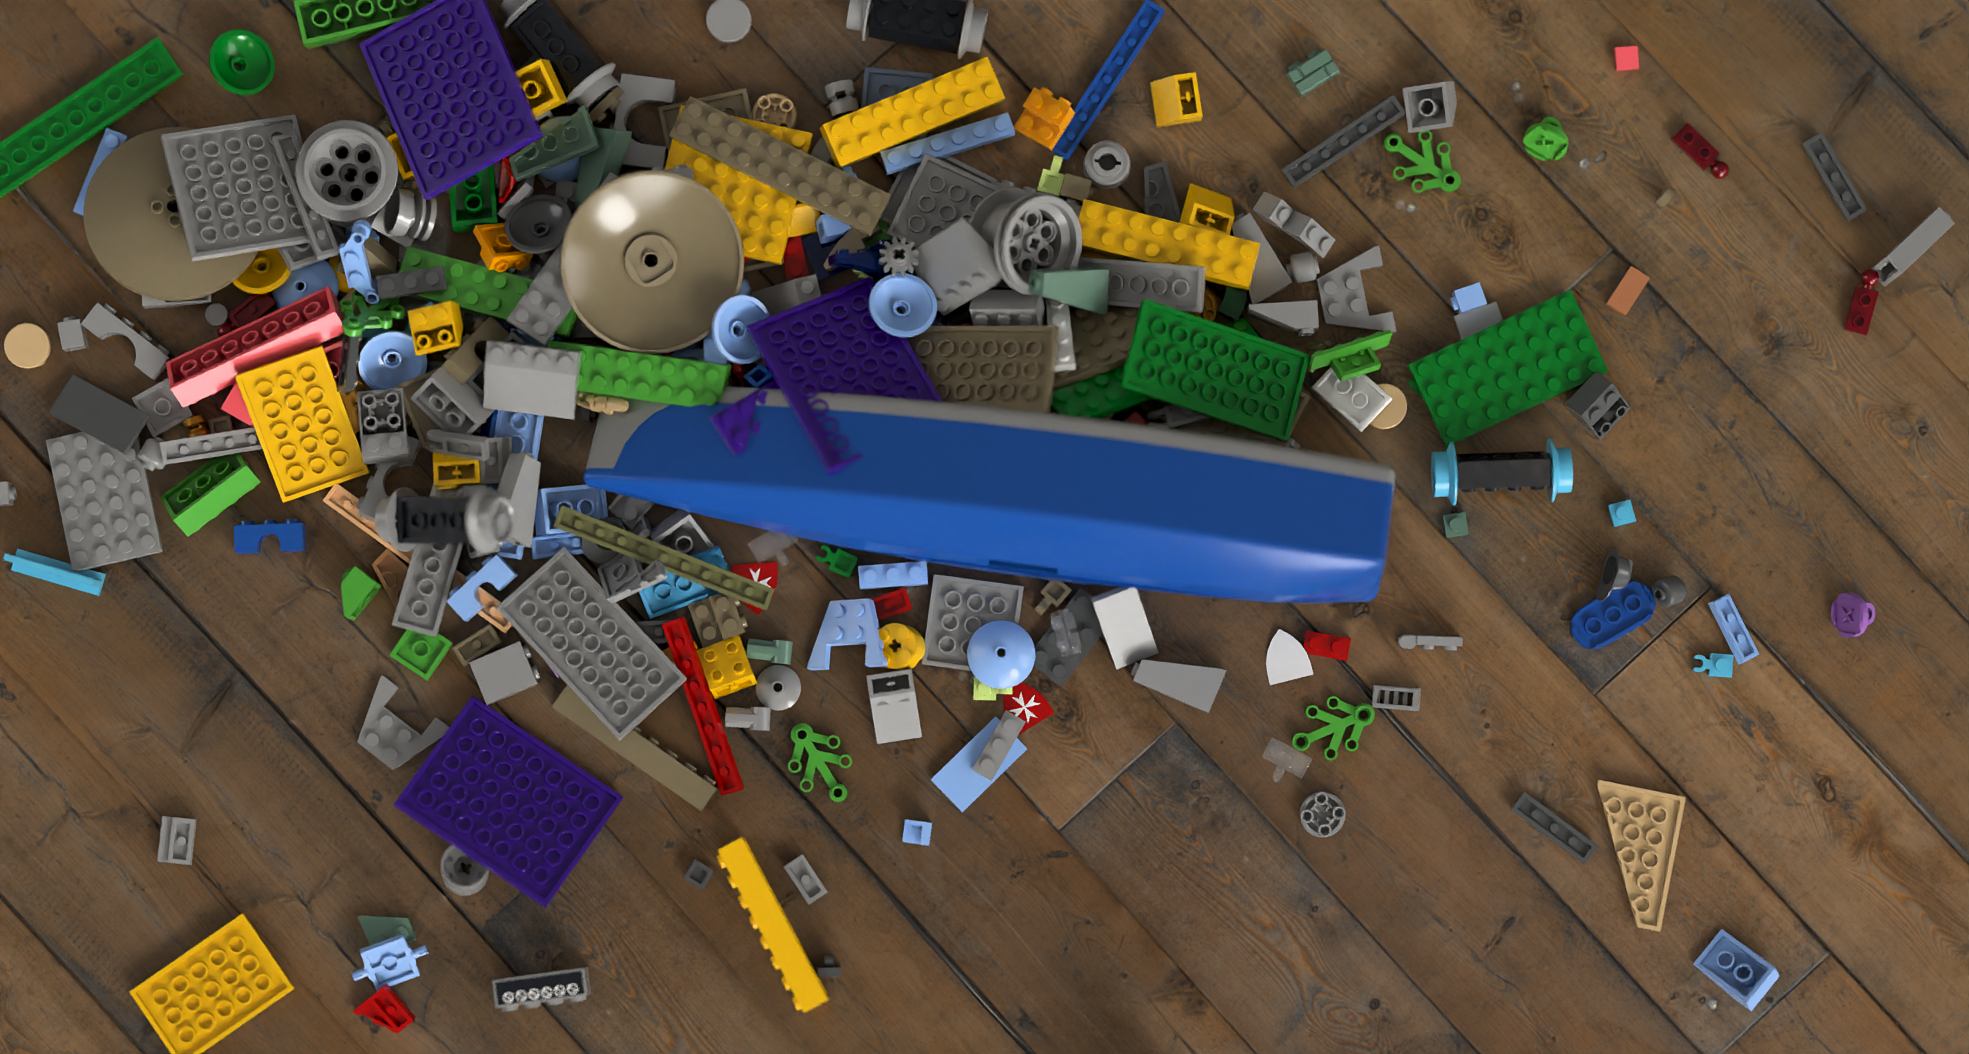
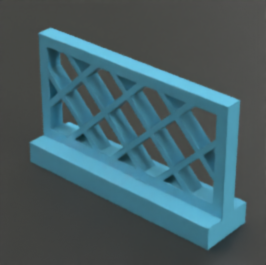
M18 548L15 556L5 553L3 560L13 563L12 571L100 596L106 574L90 569L73 572L72 566L69 563Z

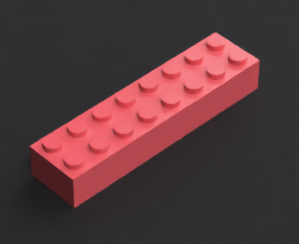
M327 286L165 362L170 389L182 407H186L190 404H195L209 395H214L230 385H235L237 381L235 378L236 374L303 352L312 347L319 346L322 342L333 337L340 336L344 333L342 329L344 316L340 311L339 301L331 288Z

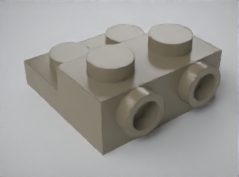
M718 593L688 605L703 648L746 633L745 628L748 627L744 614L740 615L737 606L741 605L738 599Z

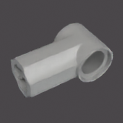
M726 707L725 727L770 731L771 708Z

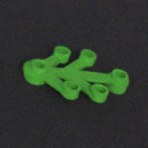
M1429 130L1420 131L1418 134V140L1421 143L1424 157L1404 145L1401 137L1397 134H1389L1385 138L1384 148L1388 152L1395 153L1398 151L1418 165L1408 168L1396 167L1392 173L1395 180L1401 181L1405 177L1430 173L1436 179L1428 181L1414 180L1411 185L1414 193H1421L1424 190L1438 187L1446 192H1453L1458 189L1461 178L1456 171L1452 170L1449 157L1451 147L1447 142L1439 143L1436 148L1437 154L1441 156V170L1434 163L1430 143L1432 134ZM1422 133H1427L1428 136H1429V139H1428V140H1422V139H1421V134H1422ZM1390 139H1396L1398 144L1391 146L1389 141ZM1442 145L1446 146V147H1447V152H1446V153L1440 152V150H1439L1440 146H1442ZM1402 170L1404 175L1403 177H1397L1395 172ZM1446 177H1452L1454 180L1453 184L1446 183ZM1417 182L1421 183L1422 189L1416 190L1414 184Z
M357 290L354 291L352 301H340V311L345 317V320L342 321L344 333L348 336L356 337L361 335L362 331L367 328L387 329L392 327V318L402 319L405 314V308L399 305L400 297L379 300L378 303L368 308L366 298ZM354 303H356L360 313L357 317L353 314ZM385 307L391 308V311H381V310H382L383 308H385Z
M1336 696L1329 697L1326 701L1329 709H1340L1351 714L1343 719L1319 710L1315 705L1308 706L1305 711L1308 718H1317L1330 724L1309 734H1295L1292 738L1293 747L1298 751H1304L1308 749L1311 742L1334 733L1329 747L1324 750V757L1330 761L1335 760L1338 756L1337 749L1346 727L1355 724L1351 737L1345 741L1344 746L1348 751L1357 750L1359 746L1358 740L1363 727L1371 724L1375 718L1374 709L1369 704L1361 703L1353 706L1340 701ZM1333 698L1337 700L1336 707H1331L1329 705L1330 699ZM1310 708L1316 709L1317 713L1315 716L1309 715L1308 710ZM1362 710L1367 712V718L1365 719L1359 717V713ZM1299 737H1302L1305 740V744L1303 746L1297 745V739ZM1350 740L1356 743L1354 749L1348 748L1347 744ZM1329 749H1332L1335 752V756L1333 758H1329L1327 756V751Z
M804 723L797 724L791 731V738L795 743L792 760L788 763V769L792 773H797L801 770L802 764L800 759L805 747L809 758L804 779L800 782V789L803 792H810L813 789L814 784L812 781L815 768L817 767L830 788V798L835 802L845 800L847 797L846 787L836 782L824 761L839 764L842 768H849L852 765V758L849 755L840 756L819 751L812 743L827 744L829 748L836 749L840 746L839 737L836 735L825 736L813 733L809 725ZM804 730L807 734L804 739L798 737V732ZM831 738L838 740V744L834 747L829 744ZM848 757L850 760L849 765H842L841 759ZM792 762L799 764V768L795 771L790 767ZM805 781L811 783V788L808 790L802 787ZM839 788L842 790L841 797L834 796L835 789Z

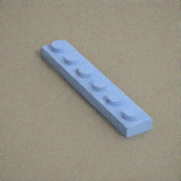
M1007 112L881 151L880 157L886 174L889 175L920 165L925 154L941 159L1015 136V130Z

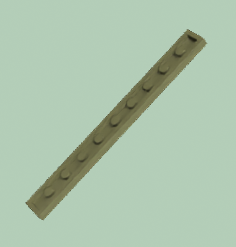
M563 505L553 526L650 565L658 560L663 563L664 569L667 572L764 610H767L775 590Z

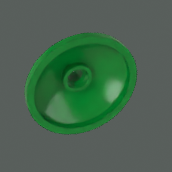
M241 29L227 31L213 42L209 51L208 61L213 77L224 89L237 95L256 94L262 91L273 78L275 61L272 51L261 37L250 31ZM234 64L239 66V70L234 68Z

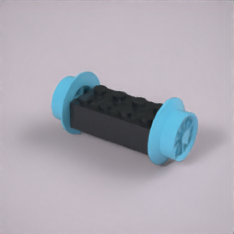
M1547 439L1545 452L1456 454L1454 443L1450 442L1446 451L1432 452L1433 497H1448L1452 506L1456 505L1457 487L1462 489V492H1475L1476 488H1485V491L1494 492L1498 491L1499 488L1508 487L1510 491H1519L1521 487L1543 490L1544 486H1546L1549 502L1554 501L1557 493H1571L1573 463L1570 447L1556 448L1552 439Z

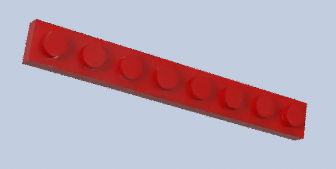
M685 616L663 623L662 627L676 667L687 678L682 685L720 794L724 796L744 789Z

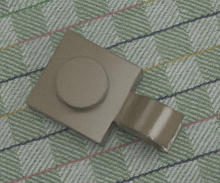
M1050 580L1040 592L1045 598L1038 604L1035 611L1042 615L1051 604L1057 608L1072 589L1062 581Z

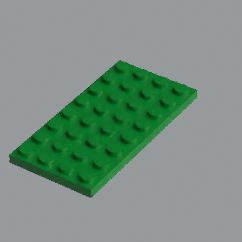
M1571 290L1407 365L1445 447H1448L1450 442L1456 443L1583 384L1595 372L1600 375L1608 372Z
M1143 299L1119 387L1287 442L1310 355Z

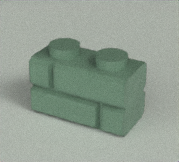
M1316 49L1307 55L1308 60L1305 62L1297 61L1288 67L1289 72H1287L1286 77L1300 98L1339 74L1340 71L1326 49L1322 51Z

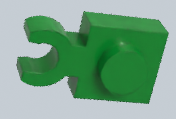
M822 545L821 548L827 551V556L825 558L816 556V559L821 563L830 562L829 570L849 579L859 558L839 548L834 554L828 546Z

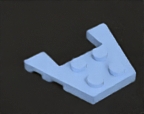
M868 598L830 601L807 669L829 670L831 646L866 644L865 666H887V658L884 657L882 650L884 648L883 641L879 637V623L873 600Z

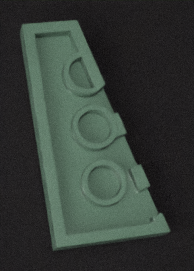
M585 105L577 109L578 112L571 117L568 116L563 119L561 124L553 130L549 129L545 132L543 137L535 143H530L508 159L516 181L519 182L600 148L588 109Z

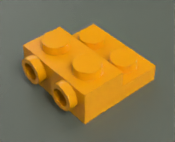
M1034 87L1023 104L1025 110L1014 125V130L1052 151L1075 112L1070 107L1071 103L1065 98L1060 97L1057 100L1052 97L1053 93L1048 89L1041 87L1039 90Z
M505 223L475 225L473 233L482 247L480 256L488 270L496 269L497 272H504L508 268L516 267L517 270H523L529 266L533 253L520 251L509 242L505 233Z

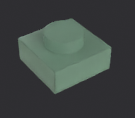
M1465 512L1442 516L1445 538L1469 535Z

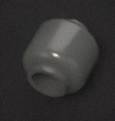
M1674 575L1658 579L1652 588L1653 597L1662 607L1679 604L1685 599L1686 585L1678 576Z

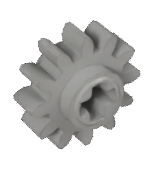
M893 237V244L885 241V249L879 250V254L882 256L879 259V264L885 265L884 272L887 273L889 270H892L893 278L897 275V272H900L902 278H905L906 270L909 273H913L912 265L917 266L919 264V260L916 259L919 251L913 250L914 242L907 245L905 237L902 238L901 242H897V238ZM895 255H897V256L903 255V259H902V260H901L900 258L895 259Z

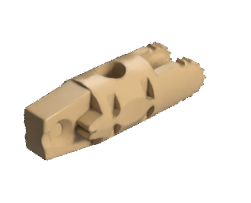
M579 391L576 404L594 412H604L612 415L613 411L624 412L628 410L629 405L627 400L618 396Z

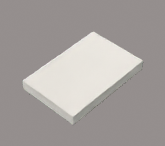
M1331 367L1311 387L1360 432L1392 401V398L1365 374L1340 382Z

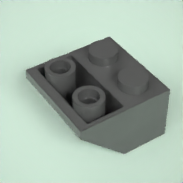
M1597 372L1565 403L1572 415L1599 440L1631 409L1614 384Z

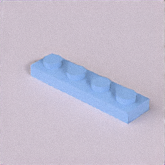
M106 128L73 212L84 216L85 196L94 173L114 149L129 139L127 135Z

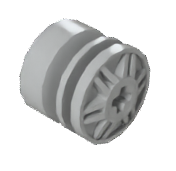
M396 187L385 206V232L400 237L407 233L410 239L417 238V240L426 241L432 233L436 220V197L434 196L426 200L421 192H417L414 195L411 190Z
M453 845L444 852L441 859V877L445 886L451 892L458 895H472L479 892L485 886L489 878V869ZM461 867L465 869L470 868L469 874L461 873Z

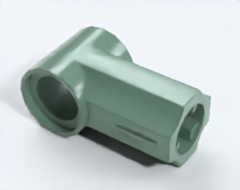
M749 639L747 658L791 665L793 642Z

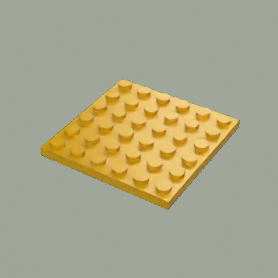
M685 105L680 106L678 117L681 114ZM732 116L809 154L813 134L810 132ZM672 139L665 170L674 169V166L687 165L688 168H692L694 181L711 191L731 214L741 237L744 257L781 265L797 200Z

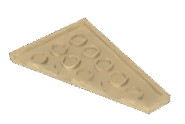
M1597 780L1598 792L1636 926L1661 932L1686 797Z

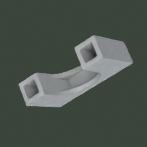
M622 73L621 79H617L624 93L619 97L621 100L620 104L612 110V114L616 115L615 124L611 123L610 129L627 131L626 121L628 115L638 105L644 103L674 104L677 87L676 81ZM631 138L621 167L642 170L665 167L667 148L641 144Z

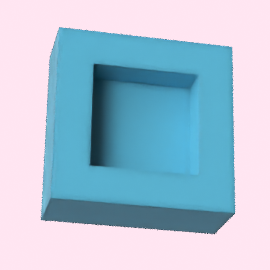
M1630 499L1607 505L1613 527L1636 521Z

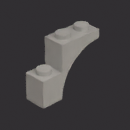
M1265 191L1252 209L1265 222L1289 234L1321 258L1325 257L1335 242V239L1312 218L1293 210L1282 199Z

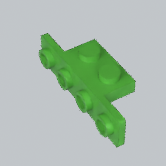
M1390 330L1378 331L1364 338H1356L1352 342L1337 344L1327 350H1318L1312 355L1308 367L1312 371L1330 365L1340 382L1379 370L1381 363L1373 351L1388 346L1392 332Z

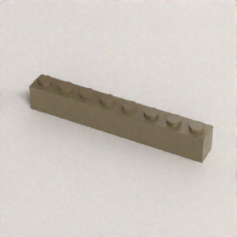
M566 685L552 705V708L700 811L704 810L718 790L714 786L716 782L707 775H704L702 778L696 774L697 768L687 761L683 765L677 760L679 756L673 751L667 749L665 752L658 747L660 742L651 736H648L646 739L639 733L642 730L637 726L619 741L568 685Z

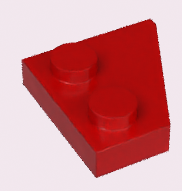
M387 983L353 1011L356 1015L362 1014L372 1019L371 1022L383 1025L388 1030L397 1034L416 1019V1016Z

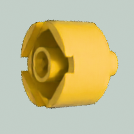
M891 623L878 629L879 637L884 645V648H882L883 655L887 658V666L885 667L896 670L912 669L924 656L925 642L922 635L915 628L900 623Z

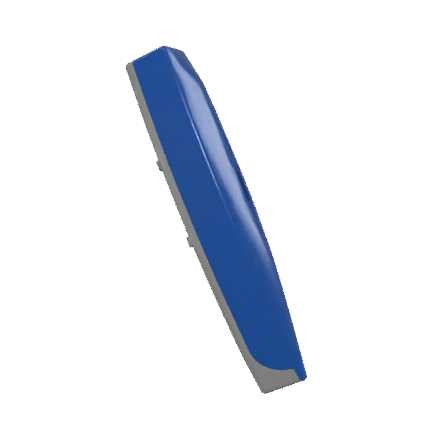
M726 386L722 401L716 402L713 405L701 404L688 407L619 397L629 402L628 410L624 412L613 411L612 415L605 414L604 412L599 413L583 476L585 483L589 487L721 520L852 549L966 569L1046 580L1125 587L1201 597L1279 603L1369 602L1376 598L1386 560L1396 477L1393 468L1385 464L1240 439L1169 429L1170 425L1149 422V426L980 405L837 393L832 395V392H818L815 397L808 399L811 404L813 400L822 399L828 404L827 413L817 417L819 422L826 417H832L837 420L839 425L838 430L834 434L827 435L829 440L831 441L833 437L841 435L849 441L848 449L839 454L841 459L844 460L859 453L863 455V457L841 469L828 474L781 389H764L759 392V394L763 391L768 392L765 404L759 403L758 400L756 401L752 425L757 421L761 422L759 434L753 433L750 429L746 450L734 456L709 418L759 388ZM817 402L812 408L816 413H822L825 411L826 406L822 402ZM828 420L822 426L826 431H833L836 428V423ZM836 439L833 442V446L836 449H844L847 445L844 439Z

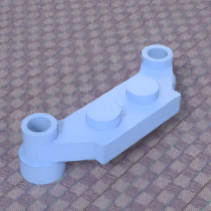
M358 220L354 223L352 234L347 242L340 245V255L348 287L356 289L366 298L368 303L376 304L379 301L377 279L372 280L363 244L370 235L371 225L365 220Z

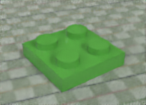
M406 630L389 656L428 681L453 645V642L439 633L436 638Z

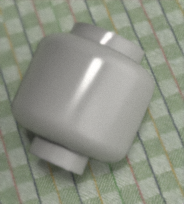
M1311 252L1293 254L1290 256V263L1286 264L1289 277L1293 276L1296 283L1315 280L1317 274L1320 273L1317 256H1313Z
M156 436L146 439L138 452L139 459L143 461L141 466L152 472L154 468L161 470L166 466L163 465L159 443L164 441L163 439Z

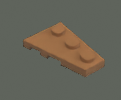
M387 548L372 563V566L396 609L409 567Z

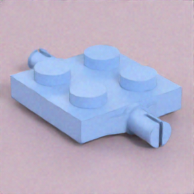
M404 934L397 935L360 949L364 968L352 971V976L355 981L368 976L376 990H379L386 983L390 987L419 976L420 971L416 964V958L428 954L426 945L412 950Z

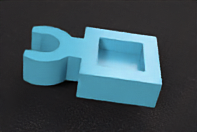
M1710 653L1709 659H1706L1703 655H1695L1693 659L1701 660L1702 666L1700 668L1694 667L1692 671L1702 672L1708 669V676L1732 678L1734 655Z

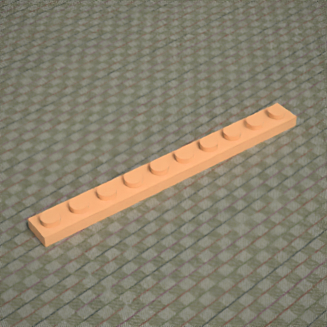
M334 485L323 499V502L410 564L414 548L410 551H399L390 542L382 540L378 535L375 523L359 516L357 504L360 499L341 485ZM456 570L450 592L455 587L459 586L461 588L467 583L465 580L466 576ZM479 586L477 596L484 607L478 614L507 634L512 625L496 608L502 602Z

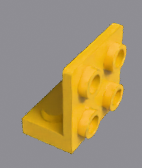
M739 635L697 650L714 699L757 684Z

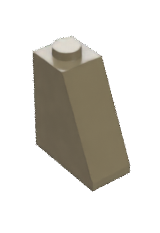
M369 235L363 244L372 280L377 279L376 276L399 273V270L396 269L397 259ZM339 254L336 271L345 274L341 255Z

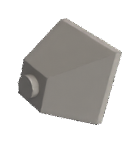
M1454 81L1403 88L1409 133L1453 127L1457 106Z

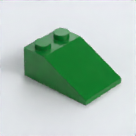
M494 164L450 187L451 218L455 233L473 232L475 225L500 223L499 215L497 214L498 197Z

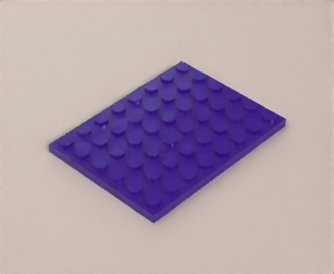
M435 0L359 43L424 199H431L543 136L486 0Z
M870 277L747 326L749 335L828 474L841 469L863 457V455L859 453L847 459H841L839 454L848 449L849 441L841 435L833 437L831 441L829 440L827 435L834 434L838 430L839 425L837 420L832 417H826L819 422L817 417L827 413L828 404L822 399L813 400L811 404L808 399L815 397L818 392H832V395L837 393L943 402L906 338L885 332L873 320L869 310V298L875 285ZM817 402H822L825 404L826 409L822 413H816L812 408L813 405ZM832 420L836 423V428L833 431H826L822 426L823 423ZM836 439H844L847 445L844 449H836L833 446V442Z
M472 696L395 801L394 806L546 908L618 807L623 796Z

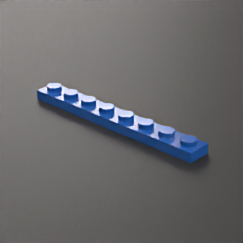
M1145 0L1075 107V114L1054 146L1053 153L1068 162L1166 10L1150 0Z

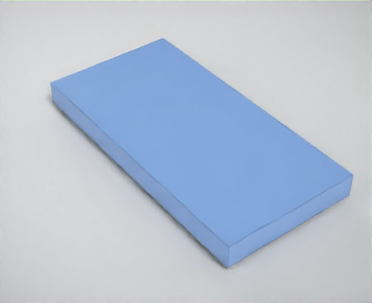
M996 716L931 779L962 812L1027 750L1022 742L1016 738L992 781L972 770L1000 722Z

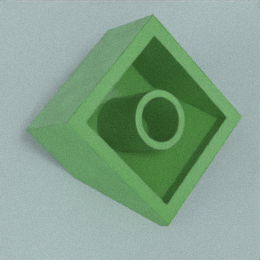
M357 566L346 570L342 576L344 580L341 583L344 616L355 621L383 586Z

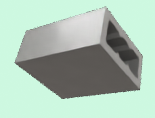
M519 641L469 662L487 705L539 684L538 678H541L537 666L531 665L529 658L532 657V654L527 644L523 645Z

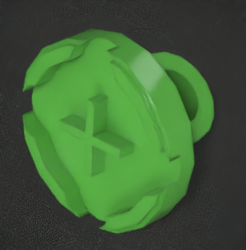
M1546 117L1541 123L1533 124L1527 128L1523 138L1527 152L1533 157L1544 161L1553 158L1554 160H1559L1565 155L1569 145L1568 137L1562 131L1561 123L1553 117Z

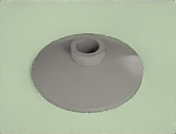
M783 665L770 666L762 671L757 679V697L764 706L772 710H785L794 705L800 696V679L789 667ZM776 683H780L782 685V690L780 692H776L774 690V685Z

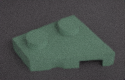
M366 915L358 917L369 945L400 934H404L407 943L418 939L409 918Z

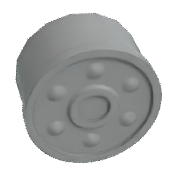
M1110 140L1094 144L1087 152L1083 162V171L1086 179L1092 180L1091 184L1103 190L1115 189L1122 185L1130 173V159L1126 149L1119 143Z

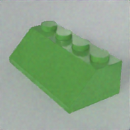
M241 453L215 456L160 496L172 520L187 536H190L208 521L217 517L228 506L234 504L248 491L253 490L261 481Z

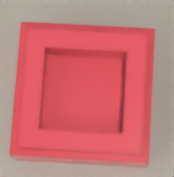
M1638 46L1614 48L1616 71L1639 69Z

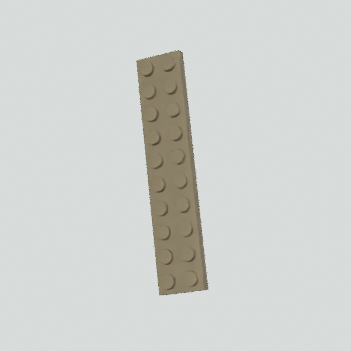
M691 96L669 134L670 138L870 237L891 198V194Z

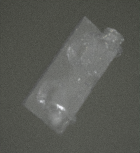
M1068 608L1051 613V626L1056 632L1057 648L1061 652L1062 658L1080 653L1082 645L1078 632L1070 634V629L1077 628L1073 612H1070Z

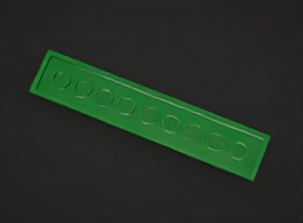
M159 37L0 142V199L184 76Z
M1244 317L1224 325L1259 337ZM1123 365L1052 391L1051 409L1058 415L1100 419L1151 398L1119 387L1124 369Z

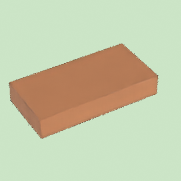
M1630 266L1606 305L1626 316L1650 277Z

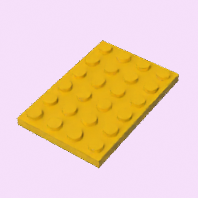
M323 345L235 375L283 503L369 473L368 466L364 465L362 450L340 392H337L338 386Z
M242 913L132 989L130 994L171 1054H201L291 992L295 987L247 916Z

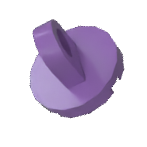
M1854 592L1841 593L1838 595L1837 600H1834L1832 603V624L1834 627H1837L1838 633L1846 638L1858 637L1864 633L1867 625L1873 622L1876 613L1875 608L1871 603L1865 602L1859 594Z

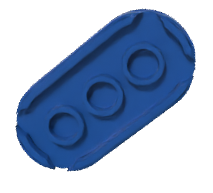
M1630 581L1624 588L1612 590L1604 601H1599L1596 598L1582 606L1574 613L1571 619L1570 630L1573 638L1579 645L1585 648L1599 649L1646 623L1652 617L1655 610L1656 601L1652 590L1643 583Z

